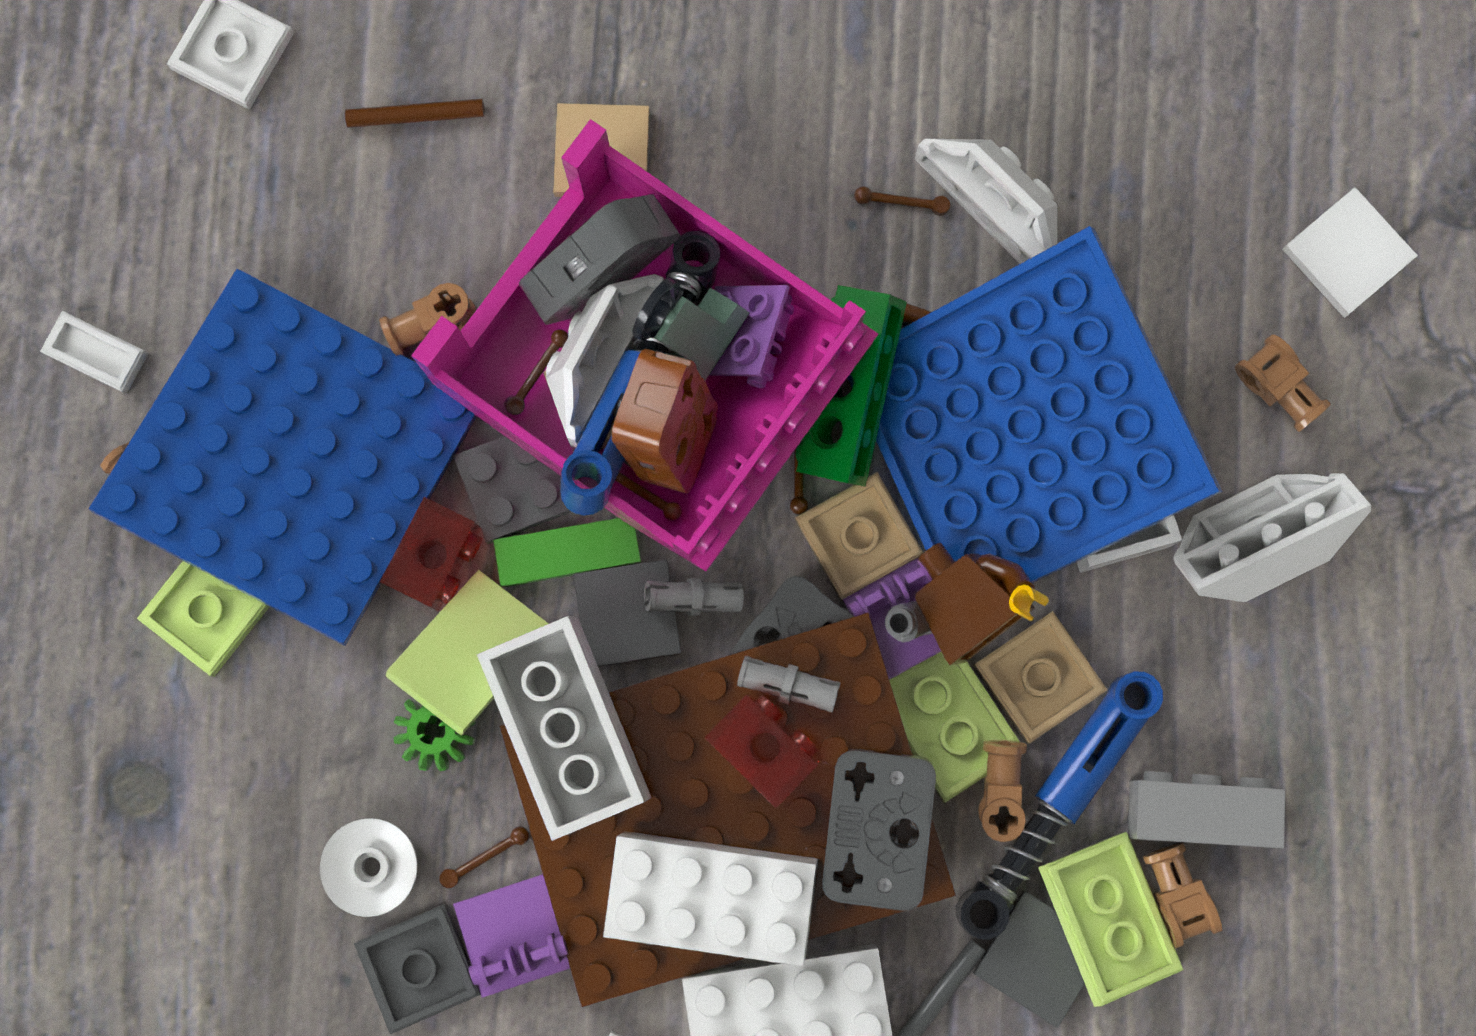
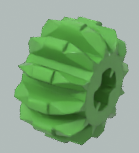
M408 699L404 706L412 714L411 718L396 716L394 720L396 725L407 727V733L398 734L393 738L394 743L398 745L411 743L404 751L402 758L405 761H411L420 754L418 768L423 771L429 770L433 759H435L439 771L448 770L449 761L447 753L457 762H463L466 756L457 745L459 742L465 745H474L475 738L469 735L461 736L442 721L439 726L446 728L444 737L434 738L432 744L429 743L428 739L431 738V735L424 734L427 724H435L438 717L423 705L420 708L416 702ZM474 721L470 727L474 726L476 724V721Z

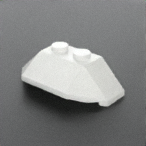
M924 139L918 145L915 160L1020 264L1057 244V204L1053 201L1054 195L1039 179L1032 180L1020 169L1021 163L1011 150L1004 146L999 148L992 140Z
M653 274L610 284L591 296L583 311H578L573 316L568 329V339L561 352L556 351L550 358L546 369V379L573 452L621 356L625 351L633 350V343L637 340L632 335L636 318L651 293L664 280L663 277Z
M1331 473L1329 477L1313 474L1275 475L1193 515L1183 536L1180 548L1177 549L1174 555V562L1199 596L1247 602L1330 561L1371 512V504L1344 473Z

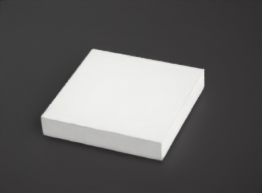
M204 0L167 65L171 70L250 110L292 38L294 31L290 26L239 0Z
M1355 187L1282 249L1344 318L1418 256Z

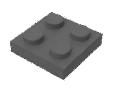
M505 436L453 455L487 544L494 543L493 540L512 536L572 512L566 508L561 499V476Z

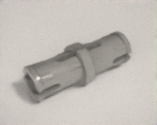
M688 578L686 582L646 581L644 605H646L645 610L647 612L677 611L686 612L688 616H699L701 612L709 611L739 613L743 607L744 592L741 589L742 584L740 582L710 583L701 582L699 578Z
M745 656L737 686L779 697V702L789 704L791 700L832 713L841 682L822 679L798 671V666L791 664L788 665V668Z

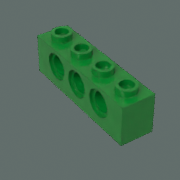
M838 285L836 295L831 301L843 309L850 300L865 310L863 323L877 332L878 336L849 374L852 375L854 382L851 392L844 397L841 385L797 446L796 459L798 465L796 472L866 487L907 302L891 294ZM841 421L843 433L841 438L834 443L831 432L834 425Z

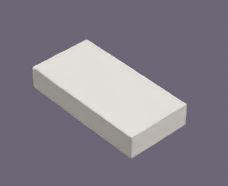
M64 311L61 312L40 350L43 354L126 395L148 356V353Z

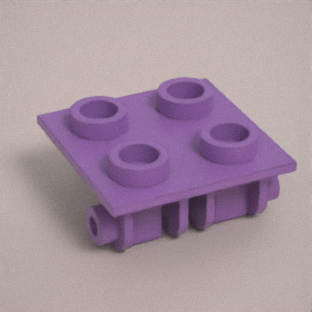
M788 285L715 286V291L737 303L750 313L709 376H748L747 383L757 388H765L767 381L773 380V371L777 358L773 355L781 354L782 346L775 341L785 340V332L790 315L794 312V306L791 305L792 297L788 295L790 289Z
M918 558L843 599L850 614L854 617L869 613L889 680L941 652L933 634L919 636L903 643L894 639L885 627V618L892 607L916 601L915 594L933 580Z
M543 874L453 904L472 965L469 966L470 977L474 986L478 985L481 998L570 969L566 956L568 955L567 945L563 935H560Z

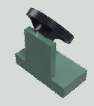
M668 277L655 288L643 305L634 323L632 335L644 342L660 329L655 339L673 350L667 354L694 361L698 372L705 381L750 312L712 288H709L698 306L683 296L680 297L676 304L675 301L680 291V283Z

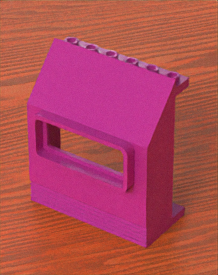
M590 119L561 157L569 188L463 329L460 331L456 325L441 316L411 356L433 385L561 476L563 464L573 454V450L566 437L544 373L540 375L523 400L525 408L521 414L512 415L505 410L504 402L507 397L517 394L551 344L552 333L558 329H563L568 333L572 319L545 325L519 285V282L597 211L615 200L654 194L680 235L690 231L705 232L712 236L719 244L721 254L715 283L712 286L713 290H715V286L788 285L790 287L788 295L792 297L791 305L794 306V312L790 315L785 332V340L775 341L782 346L781 354L773 355L777 358L773 371V380L767 381L765 388H757L748 384V376H708L705 380L713 399L718 404L717 421L692 490L687 494L643 482L633 469L623 463L619 471L664 501L678 503L682 509L680 518L674 521L667 520L662 510L616 481L610 490L608 503L604 507L625 523L702 570L707 571L878 336V333L863 323L865 310L850 300L843 309L612 148L609 145L607 130ZM674 243L632 279L655 274L663 277L665 280V274L671 263ZM686 261V263L690 266H703V264L698 261ZM604 448L600 450L599 454L602 455ZM582 477L574 481L575 485L583 489H592L598 485L595 480L588 477Z

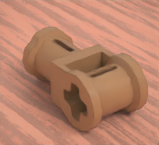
M444 283L432 289L428 296L412 302L414 309L391 319L384 316L379 321L388 344L395 356L403 355L405 348L423 341L441 316L456 325L461 331L477 309L460 286L453 283ZM456 303V314L448 316L450 313L448 305Z
M1273 334L1265 339V346L1248 361H1239L1235 365V370L1245 386L1260 396L1269 407L1278 402L1295 421L1294 428L1300 432L1321 415L1331 403L1327 399L1321 400L1304 382L1303 378L1309 372L1299 362V358L1290 345L1279 336ZM1268 361H1271L1272 365L1268 367L1266 370H1263L1262 367Z
M1012 740L984 741L983 750L988 752L987 777H984V797L981 799L978 807L979 819L982 822L984 831L993 840L1000 842L1012 841L1019 837L1026 823L1025 813L1021 808L1022 785L1020 783L1021 757L1022 754L1027 752V744ZM1000 806H1007L1012 816H1006L1004 824H996L992 815L998 814Z
M1184 842L1163 847L1143 856L1145 864L1152 866L1161 891L1154 893L1175 949L1183 946L1184 940L1207 931H1211L1213 934L1222 931L1218 911L1210 895L1205 890L1202 880L1192 879L1183 855L1186 851Z

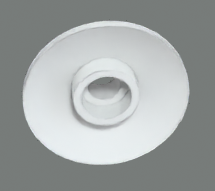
M374 818L356 820L337 830L327 842L320 862L322 885L331 901L345 912L362 917L382 915L398 907L413 889L418 871L416 851L408 836L394 824ZM370 857L376 858L380 863V871L375 876L368 875L364 869V864Z

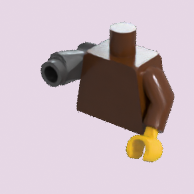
M940 542L930 547L918 558L933 580L915 594L916 601L892 607L885 618V627L894 639L903 643L919 636L933 634L945 660L949 665H956L968 661L1023 617L1032 621L1034 617L1031 616L1030 612L1035 609L1032 603L1036 601L1046 606L1049 599L1041 592L1035 590L1033 583L1019 564L990 553L984 555L966 554L955 562Z

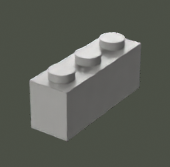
M1144 771V780H1130L1128 836L1130 839L1284 849L1285 789L1270 788V779L1240 777V786L1221 785L1222 776L1192 774V783L1173 782V773Z

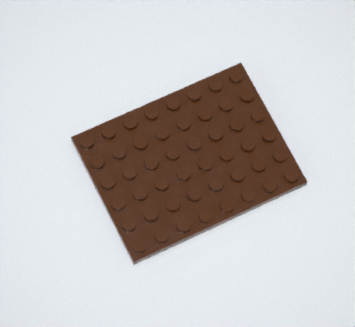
M869 613L609 692L652 798L553 841L543 821L505 724L500 726L561 936L563 935L567 945L568 955L566 956L581 1007L746 959L743 957L603 937L616 838L625 831L819 859L808 940L904 912L902 910L836 902L825 895L822 886L834 774L838 758L849 749L855 748L887 754L913 755ZM745 656L788 668V665L791 664L798 666V671L822 679L841 682L833 712H827L826 710L791 700L789 704L779 702V697L737 686ZM857 762L854 770L846 771V777L854 779V787L857 788L856 798H860V792L864 788L865 782L875 779L874 773L866 771V763ZM906 818L899 819L891 825L890 834L896 842L907 844L904 846L911 847L918 841L919 829L912 820ZM931 819L923 897L917 907L956 896L933 819ZM849 853L848 862L845 863L843 871H835V876L842 877L844 881L843 886L853 887L855 879H863L862 874L855 872V864L852 863L853 853Z

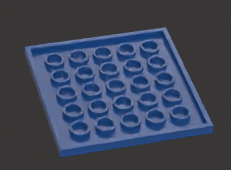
M1089 226L901 329L876 442L925 550L941 542L955 562L966 554L984 555L990 553L1019 564L1031 582L1034 583L1223 492L1093 227ZM849 375L847 378L853 388V377Z
M236 269L93 500L89 510L150 544L346 646L453 460V455L457 453L477 416L433 385L416 362L401 354L395 356L388 347L255 277Z

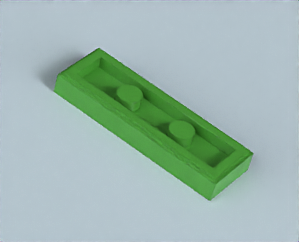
M620 518L493 540L500 586L502 588L573 576L576 573L642 563L636 529Z

